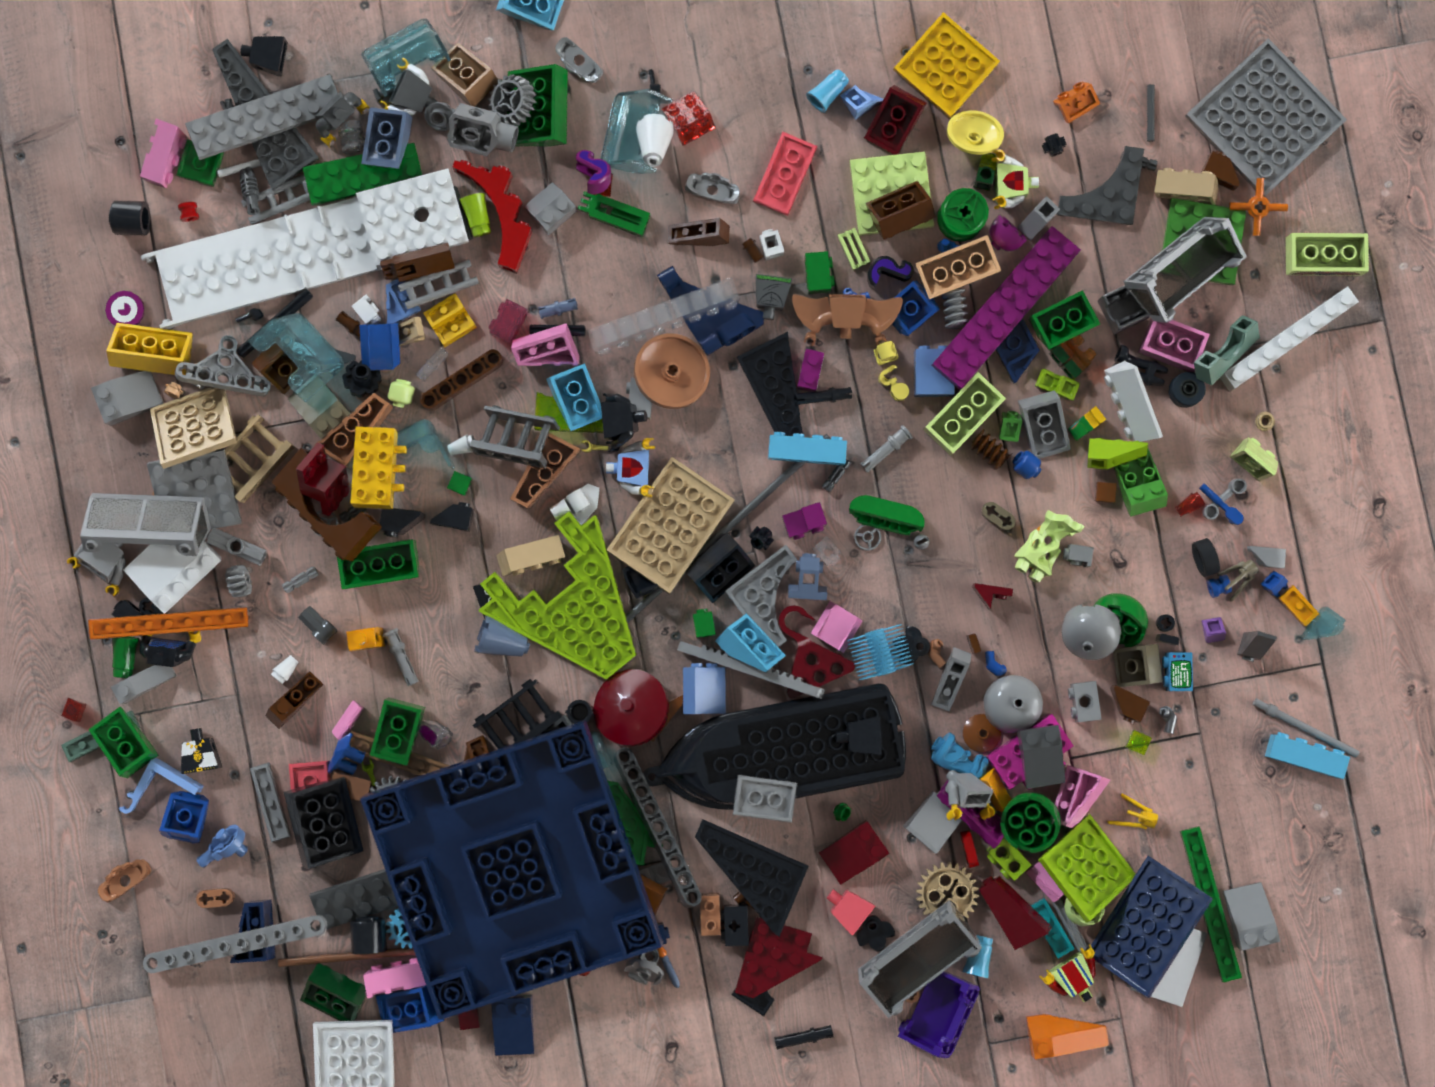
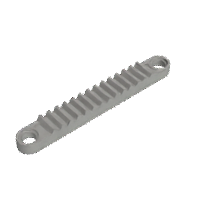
M680 641L677 649L820 699L823 698L825 692L824 689L804 683L801 677L796 679L795 675L791 674L789 676L786 672L781 673L777 669L774 671V668L763 672L729 656L724 651H717L712 647L709 649V646L706 645L700 648Z

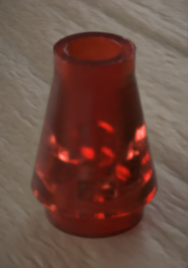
M1195 492L1187 496L1175 509L1180 517L1202 509L1205 502L1200 494Z

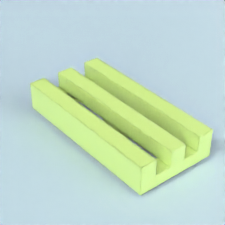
M855 227L837 235L852 270L870 263V259ZM851 234H853L857 242V245L861 251V254L865 260L863 262L850 236ZM844 237H847L858 264L856 265L843 239Z

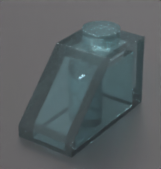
M1321 607L1319 615L1311 621L1300 639L1310 640L1339 635L1345 627L1343 624L1346 620L1329 607Z

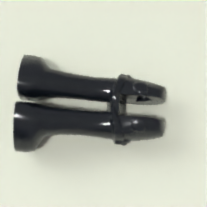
M1125 345L1119 347L1114 359L1118 363H1114L1113 366L1126 361L1146 370L1145 373L1139 372L1143 383L1146 385L1164 386L1165 380L1155 377L1154 374L1155 372L1167 374V367L1155 360L1148 361L1130 355L1129 348Z

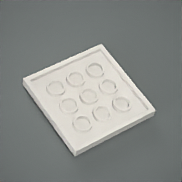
M392 1020L313 1023L315 1087H395Z

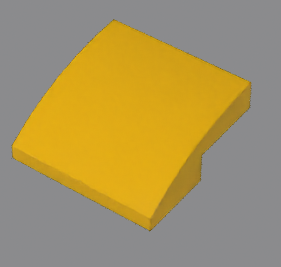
M456 293L423 313L444 347L477 328Z

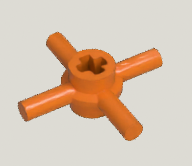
M1264 178L1256 179V193L1248 203H1229V210H1247L1248 214L1254 218L1253 236H1260L1261 219L1269 211H1288V204H1273L1263 196ZM1258 202L1259 205H1262V209H1259V212L1258 209L1254 208L1255 204L1258 205Z

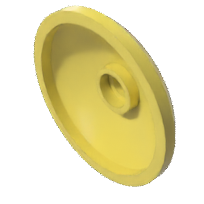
M969 110L960 112L950 119L947 126V135L951 143L959 150L968 154L983 155L991 153L1000 147L1004 138V130L999 121L993 116L981 111Z

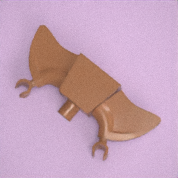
M798 294L792 295L793 306L798 318L811 330V332L806 333L804 343L808 338L813 339L811 346L815 344L816 333H819L820 329L828 324H833V328H840V338L843 339L851 338L852 328H860L861 325H865L871 329L873 335H876V346L879 345L878 342L880 340L887 342L885 335L881 334V332L886 330L895 321L903 303L901 297L873 300L866 299L865 295L829 294L828 300V297L812 299Z

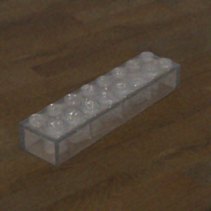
M731 277L589 329L587 333L594 352L604 356L611 353V349L618 347L620 350L628 347L629 342L636 340V343L647 340V336L653 333L654 336L665 333L664 329L672 327V330L682 327L683 322L690 321V323L701 320V316L705 314L710 317L718 314L719 309L724 307L726 310L737 307L740 298Z

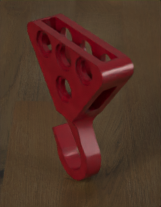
M792 605L786 607L780 613V629L793 638L798 645L791 674L795 675L796 679L801 677L807 684L820 687L854 671L855 665L852 661L786 627L785 617L793 611L800 613L806 618L815 620L805 609ZM809 654H814L817 657V662L814 665H809L806 661V657ZM836 663L842 666V672L839 675L832 672V666ZM818 671L823 672L825 675V679L821 683L816 682L814 679V675ZM787 688L786 692L790 698H796L804 694L791 688Z

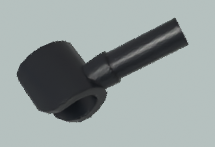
M649 69L650 94L659 96L661 84H655L653 69Z
M253 308L246 315L236 318V322L238 323L251 317L254 321H258L264 315L260 309Z

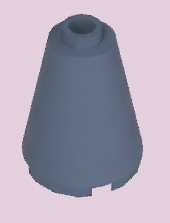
M485 616L477 637L479 644L475 645L474 652L522 657L523 654H527L530 643L527 642L528 639L492 617Z

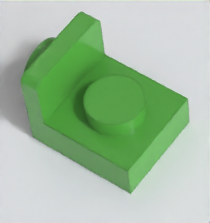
M1002 412L1000 440L1019 441L1022 417L1018 412Z

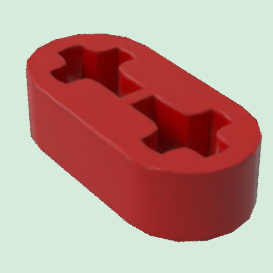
M970 830L960 832L968 867L979 866Z

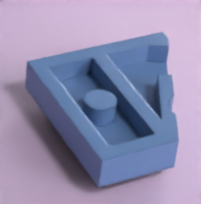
M396 279L386 284L387 324L399 323L421 311L419 306L407 310L405 302L410 301L406 290L400 292L398 289V285L406 281L399 282Z

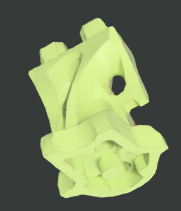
M1047 510L1045 521L1030 533L1026 543L1014 555L1018 559L1015 569L1026 573L1028 568H1031L1032 571L1028 578L1038 583L1044 576H1051L1053 564L1061 553L1059 549L1061 539L1067 535L1073 536L1075 533H1080L1084 526L1075 522L1069 515L1056 514ZM1047 536H1050L1052 539L1049 544L1044 542ZM1049 552V558L1046 559L1045 556Z

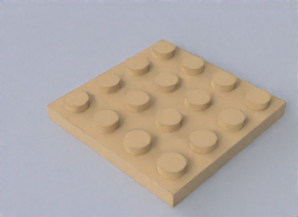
M209 387L150 408L160 464L163 469L237 443L227 394L224 389Z

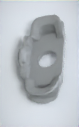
M563 37L558 41L555 46L556 52L561 57L560 60L570 74L573 73L591 83L597 82L602 77L603 70L572 40ZM577 55L584 56L585 62L583 65L578 66L575 64L574 59Z
M717 173L691 174L685 185V190L696 196L722 203L736 204L740 196L739 187L729 183V179ZM715 186L718 189V193L710 195L707 192V188Z

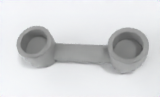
M1233 479L1230 481L1228 489L1219 497L1225 502L1233 494H1242L1247 489V483L1243 479ZM1214 502L1204 505L1202 508L1203 516L1210 520L1217 518L1219 506Z

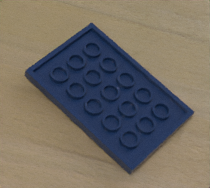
M1147 856L1091 944L1095 951V961L1144 996L1150 998L1213 898L1152 857Z

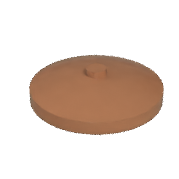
M661 334L647 341L638 352L634 363V378L639 390L650 402L667 409H680L696 402L705 392L710 379V366L704 351L693 340L679 334Z

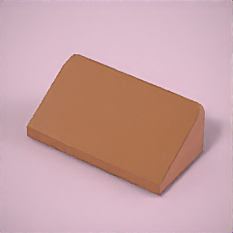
M334 772L332 779L345 777L351 800L361 802L360 798L370 793L371 781Z

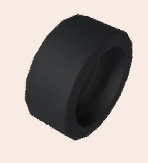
M1205 538L1193 542L1192 554L1200 574L1203 577L1218 573L1220 571L1219 558L1210 539Z

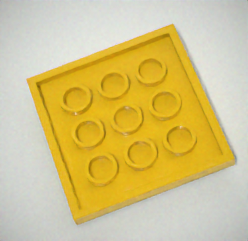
M943 12L897 63L893 70L948 118H951L997 67L1000 60Z

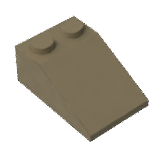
M317 374L288 398L294 408L321 439L337 427L344 418L352 414Z

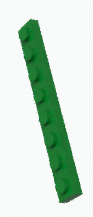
M1200 826L1182 830L1180 834L1194 885L1213 898L1203 917L1221 982L1225 983L1242 978Z

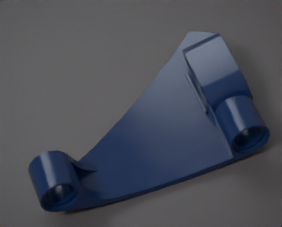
M670 266L657 274L668 296L707 356L723 346L734 344L764 325L762 311L728 300L682 281L674 266Z

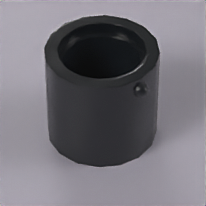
M585 700L573 701L565 711L568 719L574 724L584 720L589 722L594 714L592 706Z

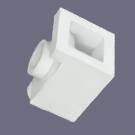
M768 229L763 231L762 235H759L765 260L784 255L778 230ZM768 242H773L774 247H768Z
M366 294L353 304L352 308L365 324H378L381 318L377 312L380 310L373 302L369 304L372 300Z

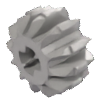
M235 565L227 568L225 581L229 593L234 598L251 594L252 581L244 565Z

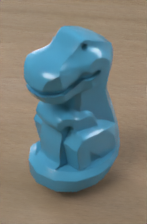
M951 732L947 733L943 738L938 737L931 747L933 750L931 759L936 765L946 770H955L958 773H971L978 779H981L986 774L989 762L986 756L979 754L975 756L973 761L969 760L971 752L964 750L955 742V735Z

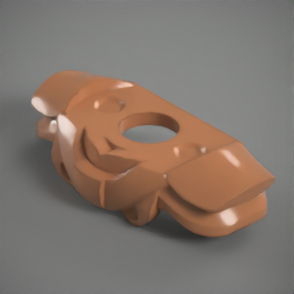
M137 859L131 863L126 862L123 865L114 867L110 874L105 877L106 881L98 887L99 896L106 903L119 898L151 873L150 865L144 859ZM127 875L130 877V884L123 887L120 880L123 876Z

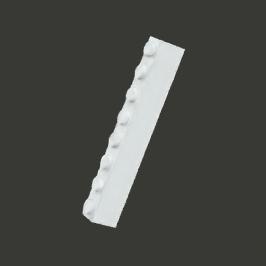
M1347 286L1229 368L1220 377L1221 381L1229 392L1359 301Z

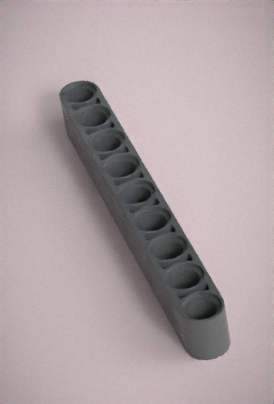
M621 748L615 753L613 759L681 903L686 908L695 907L702 899L697 884L633 752L629 748ZM620 753H624L627 755V762H623L620 760ZM628 771H634L636 779H630L627 774ZM637 788L644 790V797H639L636 794ZM646 805L652 807L653 813L651 815L645 812L644 808ZM654 823L661 825V832H656L653 829ZM663 840L669 842V850L663 849L661 845ZM671 858L677 859V868L670 865ZM679 876H684L687 879L685 886L679 883ZM688 893H692L695 896L694 903H690L687 900Z

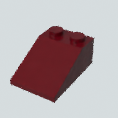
M895 85L891 86L864 138L891 154L898 155L927 103Z
M867 820L819 852L840 885L890 854Z

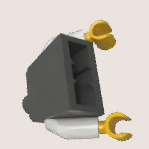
M402 58L401 60L406 64L403 67L397 64L402 74L388 103L385 101H380V103L385 104V109L404 111L413 116L416 112H422L424 107L438 101L429 96L432 87L429 86V80L424 71L413 64H409L406 58Z

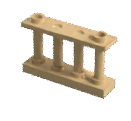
M260 415L251 417L247 422L248 426L236 438L237 443L228 446L225 450L227 460L230 458L249 475L250 480L246 484H241L231 475L233 486L237 493L234 497L241 503H245L295 448L287 440L280 442L261 425L265 419ZM254 430H257L275 447L276 452L272 456H267L248 439ZM242 444L262 461L263 466L259 470H254L235 453Z

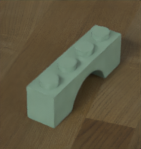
M1244 315L1238 318L1230 326L1229 335L1221 349L1216 353L1205 351L1194 362L1196 378L1209 385H1213L1260 338L1258 322Z

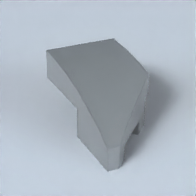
M1247 546V550L1252 552L1257 559L1256 563L1258 565L1271 568H1285L1286 549Z

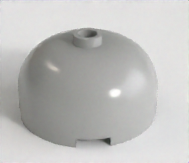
M1082 604L1075 606L1064 617L1061 632L1063 642L1067 649L1079 658L1086 660L1105 658L1119 644L1121 636L1120 620L1111 610L1101 605L1095 604V607L1083 606Z
M1009 675L1001 677L988 687L984 695L983 701L986 718L996 729L1005 733H1017L1018 730L1030 729L1037 723L1043 710V699L1038 687L1031 680L1023 676Z

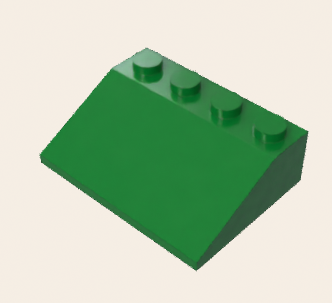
M557 64L508 71V76L510 74L521 76L530 82V85L534 87L533 92L536 94L533 99L537 102L532 105L535 110L530 111L531 117H526V122H521L520 126H518V138L515 146H558L567 144L568 70Z

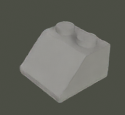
M553 182L524 206L548 236L577 212L573 202Z

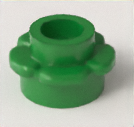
M844 803L836 805L833 810L835 819L837 821H846L851 814L850 807Z

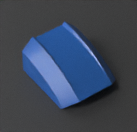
M918 281L911 282L895 296L901 297L903 303L892 325L900 334L909 336L940 310L934 299L928 298L924 287Z
M398 323L359 325L362 364L367 365L370 370H392L400 364Z
M184 791L171 793L159 829L161 835L169 839L193 844L200 843L209 800L204 795H194Z

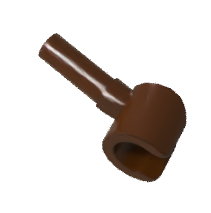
M740 892L733 896L738 905L745 902L753 908Z

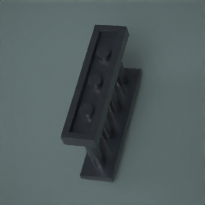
M529 679L521 685L523 689L489 714L485 715L483 713L475 719L476 723L472 726L478 728L481 725L495 746L501 749L507 747V744L504 745L487 721L495 714L498 715L514 737L513 741L515 743L513 744L537 737L563 717L560 711H551L534 687L539 683L537 679L534 681ZM527 691L545 714L546 720L540 724L538 721L535 722L519 700V697ZM510 703L514 704L530 726V732L527 734H520L503 709Z

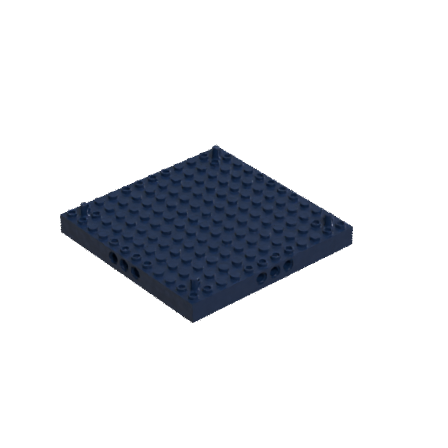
M586 720L367 793L360 798L439 1020L662 948L663 938Z

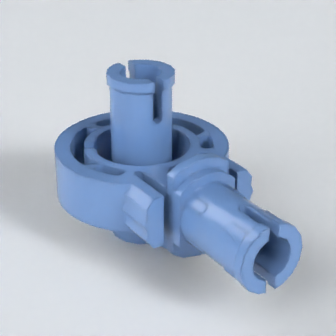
M237 825L220 829L209 844L208 850L197 857V863L204 868L213 860L219 861L223 857L227 858L234 853L239 857L244 856L248 850V847L242 844L245 839V831Z

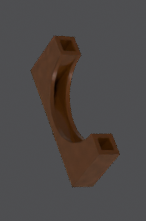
M300 448L273 479L272 483L276 486L275 490L281 496H285L288 499L287 503L300 512L299 516L312 525L311 529L324 538L323 542L336 551L335 555L339 559L353 561L382 526L371 514L360 512L352 520L339 525H329L324 522L316 513L312 498L300 493L296 468L310 452Z

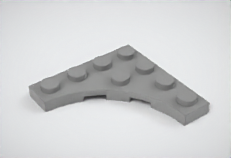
M787 545L783 546L725 591L743 616L747 613L778 647L787 640L782 634L776 618V593L782 577L797 560Z

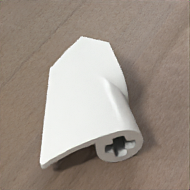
M586 484L567 495L565 499L551 506L549 509L556 521L570 511L578 522L583 525L597 509L599 487Z

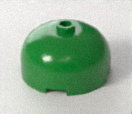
M1111 593L1095 602L1097 605L1108 608L1119 618L1121 627L1119 644H1124L1125 647H1132L1138 645L1143 640L1148 628V615L1138 600L1126 594Z
M1027 792L1015 796L1008 802L1002 813L1000 825L1002 833L1009 844L1016 849L1020 848L1030 851V853H1036L1046 850L1054 843L1060 831L1061 818L1056 805L1049 798L1039 793Z

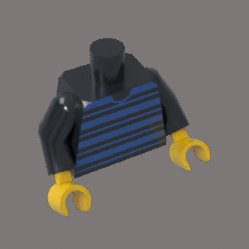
M194 631L188 632L190 641L187 642L151 638L150 636L152 635H143L141 637L140 653L143 657L147 658V664L175 667L190 660L196 647L195 643L201 641L200 631L194 634Z

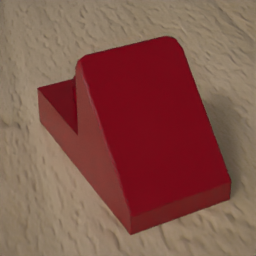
M974 583L972 586L988 609H991L993 595H995L996 599L1007 600V597H1011L1013 594L1012 588Z

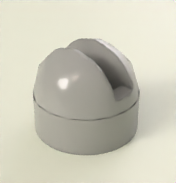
M924 534L917 535L914 539V546L919 550L926 549L929 546V538ZM926 538L927 542L918 545V541Z

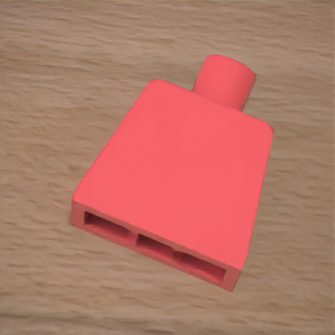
M833 889L826 897L834 904L830 910L831 913L852 936L875 908L873 903L849 890L840 895Z

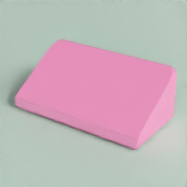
M355 701L350 703L332 730L337 739L340 740L349 733L364 711V707Z

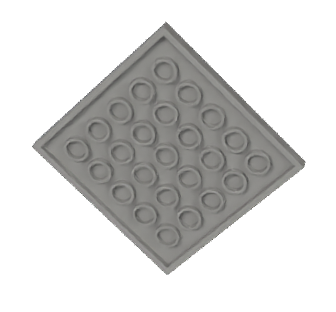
M1269 38L1185 115L1218 151L1226 154V157L1230 158L1233 167L1255 190L1256 179L1264 178V197L1347 120Z

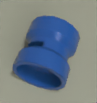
M1222 575L1219 579L1212 578L1207 580V588L1212 598L1218 597L1222 593H1232V587L1225 590V587L1231 583L1227 575Z

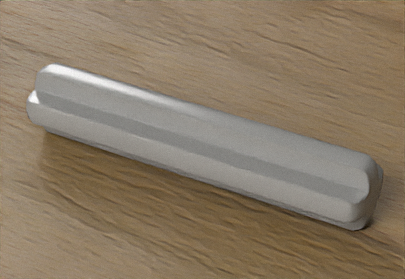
M1060 898L1056 902H1052L1077 951L1081 952V947L1085 951L1088 946L1076 924L1068 919L1064 909V901Z

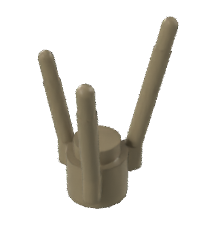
M1252 560L1247 562L1241 561L1237 565L1217 573L1219 577L1240 568L1238 570L1240 575L1229 583L1225 590L1233 587L1241 579H1246L1230 598L1231 602L1255 578L1254 575L1259 572L1258 567Z

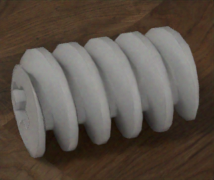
M957 288L942 295V299L946 300L943 302V306L947 307L943 313L948 315L944 318V321L949 322L945 325L946 329L964 328V323L969 322V319L963 318L968 312L962 311L963 308L967 307V304L961 303L966 297L960 295L966 291L965 289Z

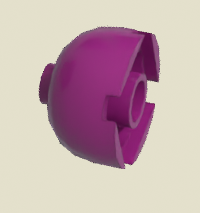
M1001 214L995 218L989 229L990 237L993 240L991 244L998 251L1000 249L1007 252L1015 251L1027 239L1023 234L1019 235L1018 229L1004 216L1002 217Z

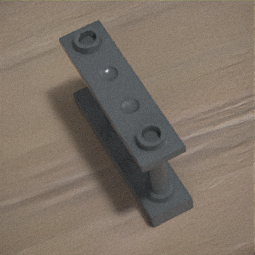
M496 405L492 407L485 406L484 410L490 419L483 438L479 441H471L470 447L476 455L545 469L547 460L543 456L542 450L549 430L559 431L560 429L555 419L551 416L541 417L505 410ZM497 420L507 421L500 442L497 444L490 443L489 441ZM515 422L525 424L517 446L514 448L508 447L507 443ZM532 426L541 427L542 430L535 449L532 451L525 450L524 448Z

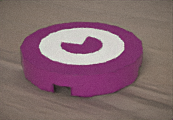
M123 290L116 292L110 296L106 303V316L111 324L115 326L116 323L138 325L144 317V303L139 296L131 291Z

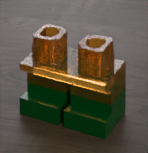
M1081 335L1060 344L1049 353L1059 367L1073 356L1061 368L1073 380L1092 363L1091 361L1097 355L1091 347L1084 353L1079 349V346L1085 342Z

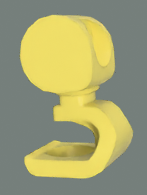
M893 341L879 344L873 350L878 365H883L899 358Z
M892 365L880 373L878 381L883 386L890 385V394L893 399L902 401L909 395L908 386L904 383H897L896 377L886 379L884 376L897 368L896 365Z

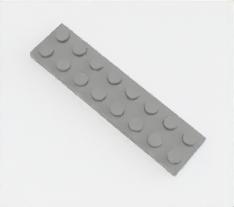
M329 74L187 122L185 125L198 158L202 160L316 121L315 115L338 92Z

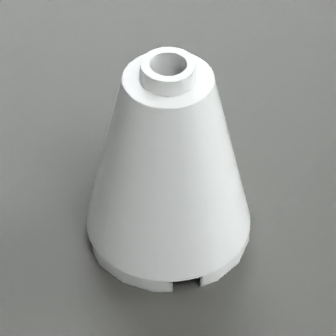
M647 114L641 121L637 122L636 133L644 163L648 166L656 167L663 161L674 134V126L663 115Z

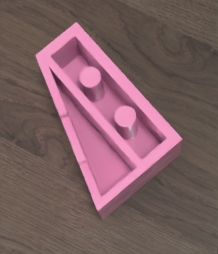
M155 119L154 124L158 125L155 137H150L149 142H152L153 145L150 153H146L140 177L147 182L167 188V185L172 182V172L174 167L179 164V154L181 149H184L187 138L178 126Z
M567 323L514 339L512 342L511 350L518 366H542V364H554V366L572 364V366H579L580 356Z
M1067 765L1065 783L1061 784L1055 802L1060 813L1061 825L1074 828L1079 824L1110 782V779Z
M417 957L409 959L410 962L403 964L402 960L391 962V966L383 967V964L371 966V969L363 975L367 998H371L375 994L392 993L391 991L425 986L426 983Z

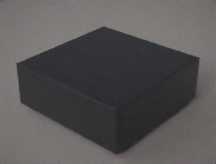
M1162 633L1156 636L1157 642L1170 645L1179 644V637Z

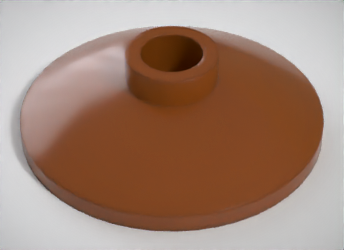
M977 714L966 721L963 727V739L970 749L976 752H988L998 745L1001 739V731L988 721L985 714ZM984 729L986 736L981 737L979 733Z

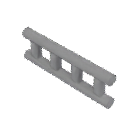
M304 174L287 181L274 191L270 188L260 192L258 202L267 198L271 208L258 214L255 210L256 215L248 219L252 225L309 201L310 197ZM302 184L306 194L295 198L292 187ZM285 191L288 201L278 205L274 195ZM241 200L243 207H247L246 201Z
M470 260L454 264V269L422 276L399 284V291L406 290L410 301L405 302L407 310L479 284L477 277L470 278L466 269L472 266ZM460 271L463 281L453 285L449 274ZM442 277L446 288L435 291L431 281ZM424 284L428 294L417 298L413 288Z

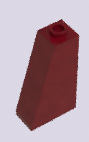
M1000 875L995 878L990 876L982 881L983 885L979 891L1014 950L1049 933L1052 928L1050 924Z

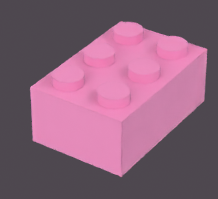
M1151 318L1138 353L1184 371L1194 372V362L1203 354L1210 334L1174 320L1163 323L1153 321Z

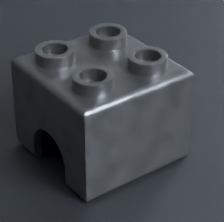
M1125 285L1103 295L1097 300L1113 334H1117L1150 317ZM1132 289L1144 303L1140 294L1141 289ZM1145 304V306L1152 312L1150 306Z

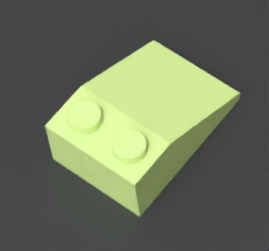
M1248 437L1241 442L1230 457L1258 481L1274 476L1277 473L1278 467L1275 455L1268 450L1262 449L1260 447L1261 444L1256 439Z

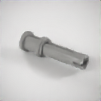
M901 425L899 431L892 436H888V441L860 463L863 468L870 463L864 469L867 473L892 451L900 450V446L908 439H913V436L905 426Z
M395 628L382 634V637L386 639L390 647L389 652L393 653L407 686L419 682L405 652V643H402L398 634L399 630Z

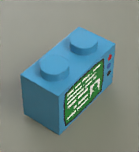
M1192 652L1165 653V656L1162 658V666L1165 668L1163 687H1166V691H1193Z

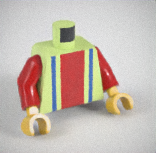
M1090 944L1087 951H1084L1081 947L1082 953H1075L1052 969L1046 970V977L1043 978L1040 975L1039 978L1052 991L1062 996L1069 995L1074 997L1078 994L1082 1002L1088 1001L1093 997L1088 987L1094 984L1093 978L1096 976L1095 951Z

